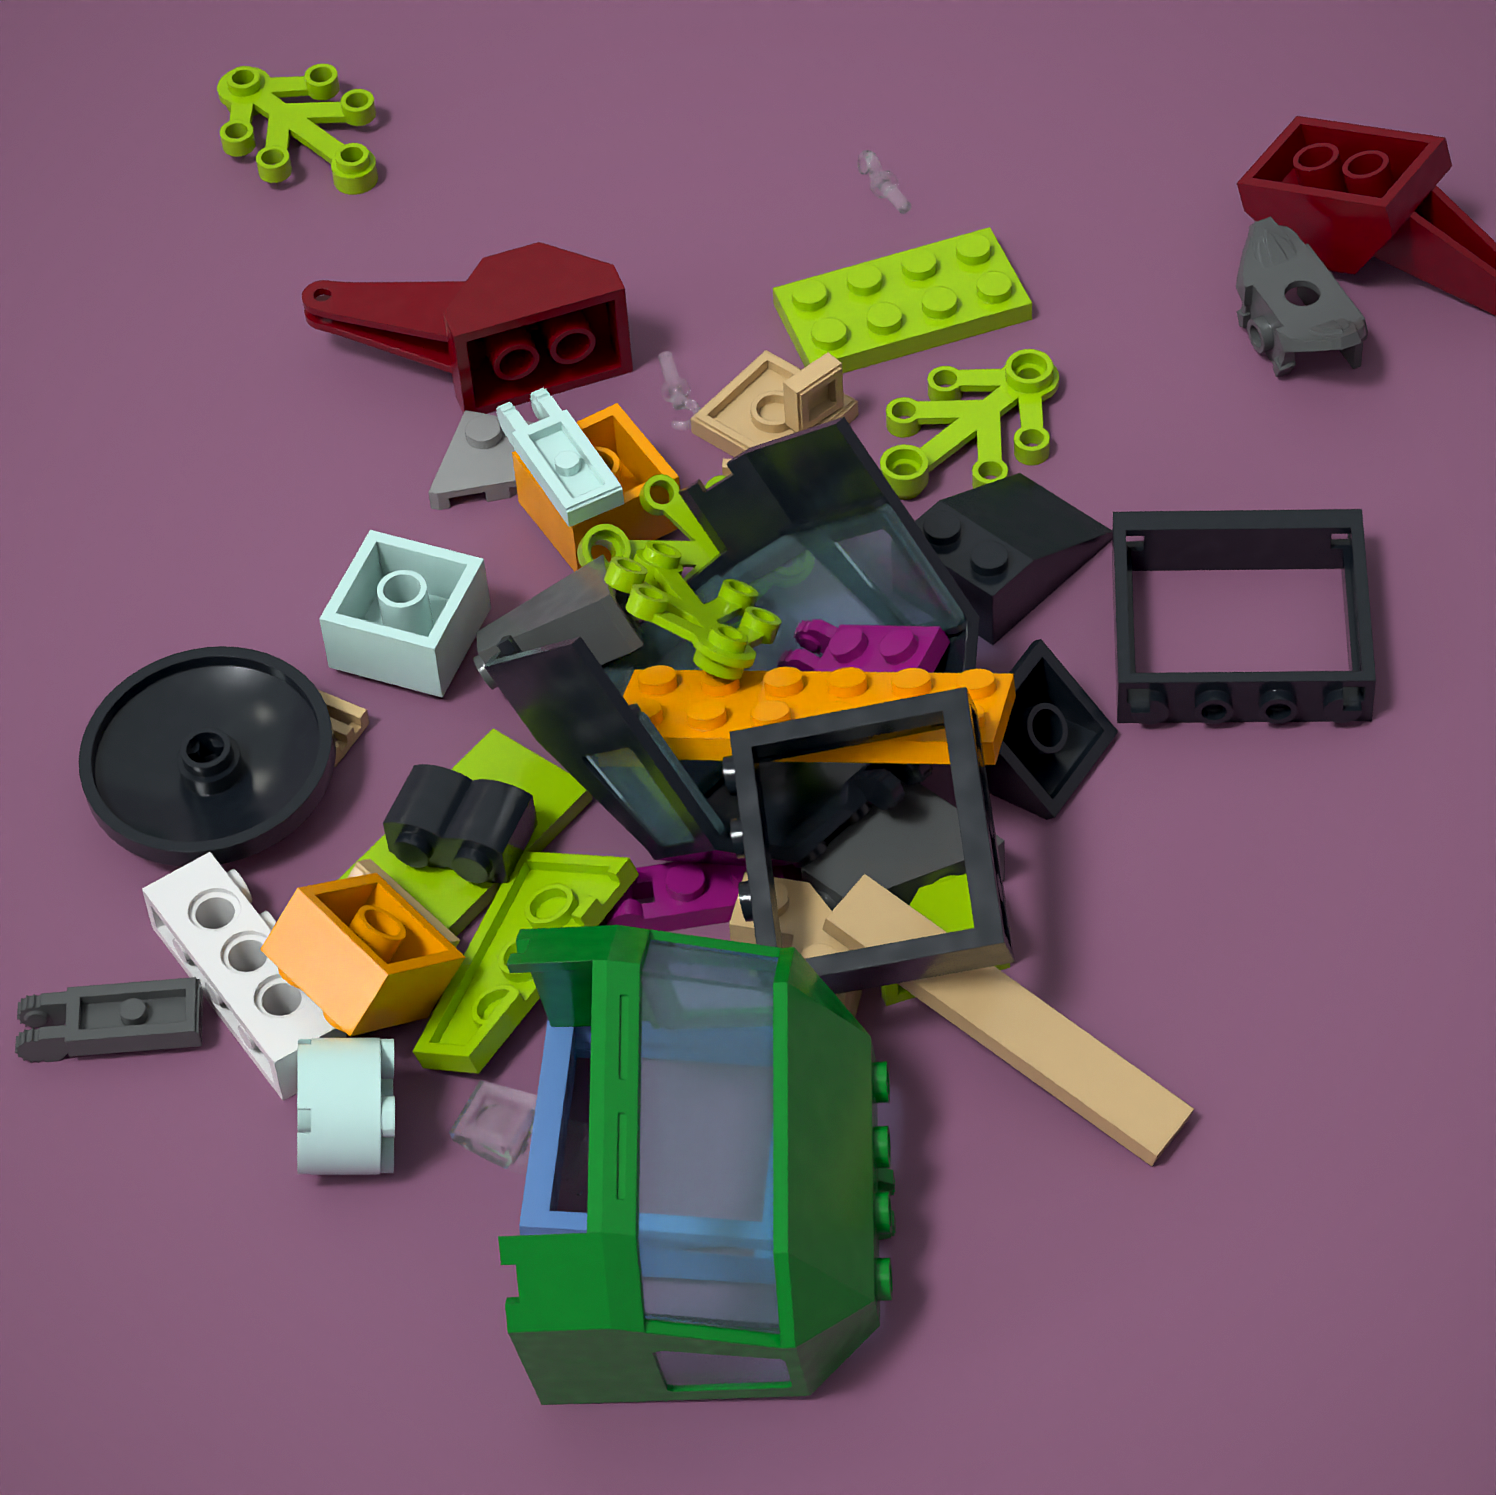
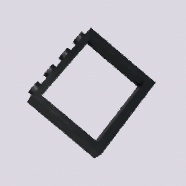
M1362 509L1113 512L1112 578L1117 723L1152 725L1158 723L1220 724L1223 722H1269L1281 724L1286 722L1348 723L1351 721H1372L1376 674ZM1332 534H1347V539H1331ZM1126 536H1144V541H1126ZM1341 569L1349 671L1136 673L1132 571Z
M967 687L729 732L732 755L723 757V773L729 795H737L740 812V818H734L730 821L731 837L737 858H745L748 875V881L739 882L738 884L741 910L745 921H753L756 944L783 948L759 763L939 729H945L974 928L805 958L834 994L1015 962L978 713ZM749 971L753 985L761 984L768 995H773L775 973Z

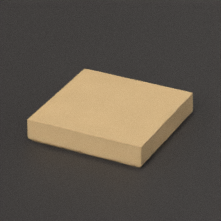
M765 350L691 418L692 433L733 457H736L750 447L796 433L785 424L783 382L801 369ZM843 393L844 406L814 426L845 417L850 424L859 415L858 401Z

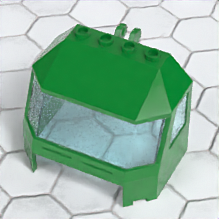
M623 925L520 929L516 938L517 953L510 954L507 962L509 972H531L551 1027L591 1026L587 1233L498 1236L501 1265H516L519 1297H507L505 1302L508 1334L541 1405L810 1396L880 1326V1301H892L891 1258H879V1240L891 1239V1236H895L896 1233L895 1214L891 1209V1196H894L895 1177L894 1171L888 1169L891 1167L889 1126H878L877 1103H890L888 1061L876 1062L871 1036L795 947L779 948Z

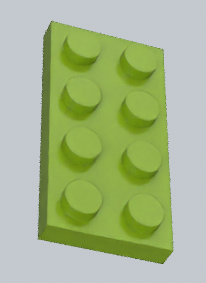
M990 227L773 288V304L804 366H808L829 352L842 363V373L1032 320V302Z

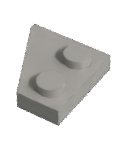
M465 410L428 492L431 509H449V498L485 492L486 500L490 502L508 499L517 494L512 452L515 450L508 437L502 431L497 419L498 416ZM526 421V423H527L528 425L534 423V422Z

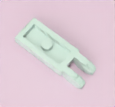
M543 387L530 394L533 412L537 419H539L535 423L528 425L519 411L510 402L496 408L497 419L505 436L508 437L514 450L568 527L624 504L623 489L617 478L568 410L562 411L546 388L544 389Z

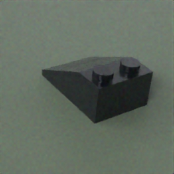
M1021 473L941 499L915 521L980 617L978 636L992 645L999 641L1112 541L1111 529ZM898 539L900 585L941 612L948 613Z

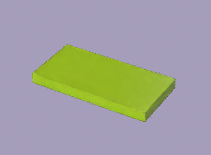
M494 728L451 769L472 780L487 779L500 781L516 786L533 795L538 824L524 851L541 852L592 801V795L570 773ZM385 834L358 860L371 859L456 937L494 899L502 884L489 882L472 883L461 878L449 867L434 868L425 866L416 868L406 865L389 852ZM356 862L338 880L348 878Z

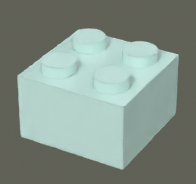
M370 530L319 618L329 668L443 698L476 637V632L479 631L491 609L484 559Z

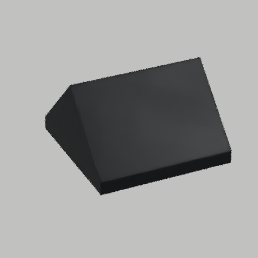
M1039 639L1031 643L1009 672L1014 674L1016 697L996 764L985 766L990 794L1048 820L1056 817L1116 736L1118 730L1043 640Z

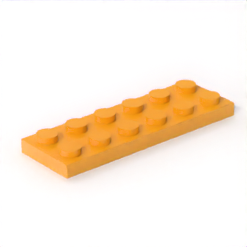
M657 665L646 669H635L623 697L628 705L637 703L641 708V711L636 716L667 760L723 761L724 756L732 755L729 734L731 731L967 687L977 708L985 765H995L1016 693L1014 674L992 673L986 669H970L962 673H928L920 668H907L898 672H864L859 668L846 667L833 672L800 671L794 667H778L770 671H743L740 679L729 680L714 676L704 670H675L669 666ZM945 729L775 760L776 762L950 764ZM628 747L607 752L608 759H638L635 753Z

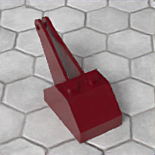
M1296 116L1237 182L1244 212L1255 221L1271 217L1278 225L1287 226L1293 230L1305 245H1310L1328 270L1355 275L1372 257H1375L1496 316V242L1437 186L1439 181L1452 167L1446 137Z
M541 242L483 257L466 281L341 282L319 280L309 284L302 292L306 322L311 327L452 373L455 396L463 414L465 410L488 414L497 411L496 408L508 402L512 403L513 406L530 402V394L543 387L544 389L546 388L551 396L633 372L625 287L615 266Z

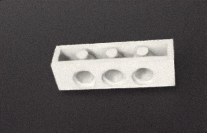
M208 852L142 888L151 925L190 978L196 977V979H200L203 996L284 1101L297 1094L298 1039L347 1038V1033L330 1025L323 1016V1010L301 989L287 983L279 974L278 967L260 950L276 924L275 919L268 911L258 914L251 905L252 897L240 874L235 869L226 872L212 853Z

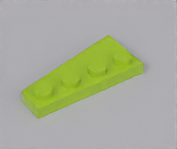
M535 851L523 852L509 881L501 884L464 954L466 958L445 989L412 1051L422 1068L477 1074L481 1072L540 998L531 972L510 973L507 967L510 954L517 953L516 938L519 930L598 926L639 876L630 857Z

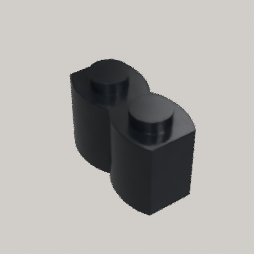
M419 764L413 766L383 822L389 852L406 865L416 868L425 866L434 868L449 867L461 878L472 883H507L538 822L533 795L516 786L495 780H472L459 772L445 767Z

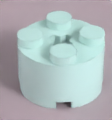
M298 1039L297 1174L378 1175L380 1173H394V1039Z

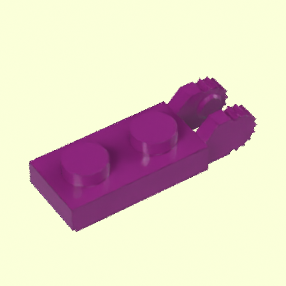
M807 619L799 623L793 637L796 639L795 642L805 649L785 650L777 661L778 665L776 667H794L800 671L833 672L846 667L859 668L864 672H898L907 668H920L928 673H934L950 640L941 626L840 624L837 628L822 619H813L812 621ZM813 653H817L818 655H819L820 653H823V655H822V657L820 658L819 656H817V655H815V654H813Z

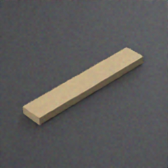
M866 874L860 878L826 917L822 928L823 931L850 950L947 933ZM995 966L897 983L1150 1166L1154 1165L1189 1120L1194 1110L1190 1105Z

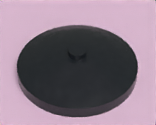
M226 646L204 647L172 654L141 668L117 685L105 697L95 710L83 734L78 761L79 776L87 803L99 826L112 840L131 853L157 863L183 867L211 852L219 864H226L247 858L275 845L297 829L312 814L323 798L331 781L336 759V743L329 712L321 694L315 685L294 666L268 653L253 649Z

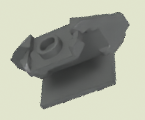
M1271 217L1256 221L1250 225L1236 280V289L1242 301V307L1236 312L1239 326L1247 329L1254 349L1258 353L1265 352L1273 363L1275 376L1280 377L1291 373L1296 366L1295 352L1339 350L1353 369L1361 367L1363 341L1368 336L1365 318L1335 280L1332 273L1326 268L1310 245H1305L1300 237L1287 226L1278 225ZM1297 287V295L1306 306L1292 304L1286 299L1285 294Z

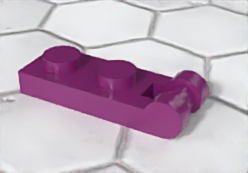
M670 862L638 867L636 870L639 876L606 915V925H623L668 932L730 922L739 894L738 884L742 882L744 874L747 872V867L691 862ZM782 866L772 867L774 877L784 878ZM654 897V902L643 904L635 900Z

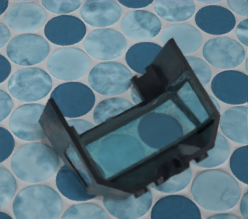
M845 417L750 447L728 461L727 466L732 474L707 489L701 480L698 479L678 492L719 551L716 557L686 581L701 602L706 604L716 599L723 580L734 579L744 582L758 591L759 595L754 607L770 611L782 621L772 644H760L753 648L756 652L755 661L752 667L746 668L744 671H770L777 668V661L785 650L805 649L800 647V644L795 642L796 639L793 637L799 623L807 619L809 621L822 619L837 628L840 624L941 626L950 643L934 673H962L966 670L976 669L980 617ZM739 615L723 624L737 629L743 616ZM640 619L644 645L629 654L600 665L581 636L522 652L511 635L501 638L497 645L500 652L492 656L485 665L487 672L536 741L647 849L654 860L746 866L745 858H737L732 842L730 821L734 818H740L737 795L730 796L723 773V761L678 760L649 717L641 711L638 704L628 705L623 697L635 669L665 665L675 670H702L693 662L696 649L692 642L652 622ZM813 653V654L819 656L820 658H821L822 655H823V653H820L819 655H818L817 653ZM776 761L759 763L772 867L794 864L796 868H800L811 863L828 848L825 839L838 827L841 829L846 828L863 818L872 808L870 802L881 810L896 806L905 798L904 795L906 794L901 782L903 781L908 785L920 784L932 774L933 768L931 764Z

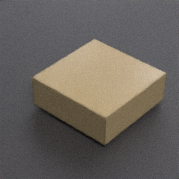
M829 352L783 382L785 424L795 432L811 428L844 406L842 363Z

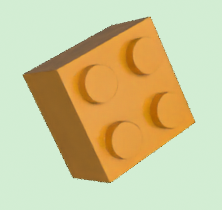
M618 403L576 423L621 484L624 496L623 505L568 527L516 451L512 452L518 502L574 572L581 568L577 557L578 545L584 535L596 525H614L620 528L629 540H656L678 529L665 515L656 516L645 511L641 506L639 494L647 480L658 474H664L673 478L680 489L679 476ZM661 486L650 488V495L653 501L659 504L669 503V494L666 489ZM595 545L591 548L593 559L603 554L608 562L611 561V553L606 547Z
M377 873L298 887L260 949L278 967L279 974L287 983L301 989L323 1010V1016L330 1025L347 1033L350 1037L428 1018L466 958Z

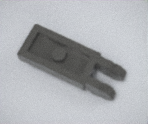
M191 977L67 987V991L41 993V995L33 994V996L26 995V998H21V1002H18L17 1020H20V1024H25V1027L29 1026L32 1028L30 1030L24 1029V1032H19V1036H16L15 1053L18 1054V1057L23 1058V1061L28 1060L30 1063L33 1061L39 1063L40 1061L56 1062L69 1054V1057L202 1046L203 989L200 979Z

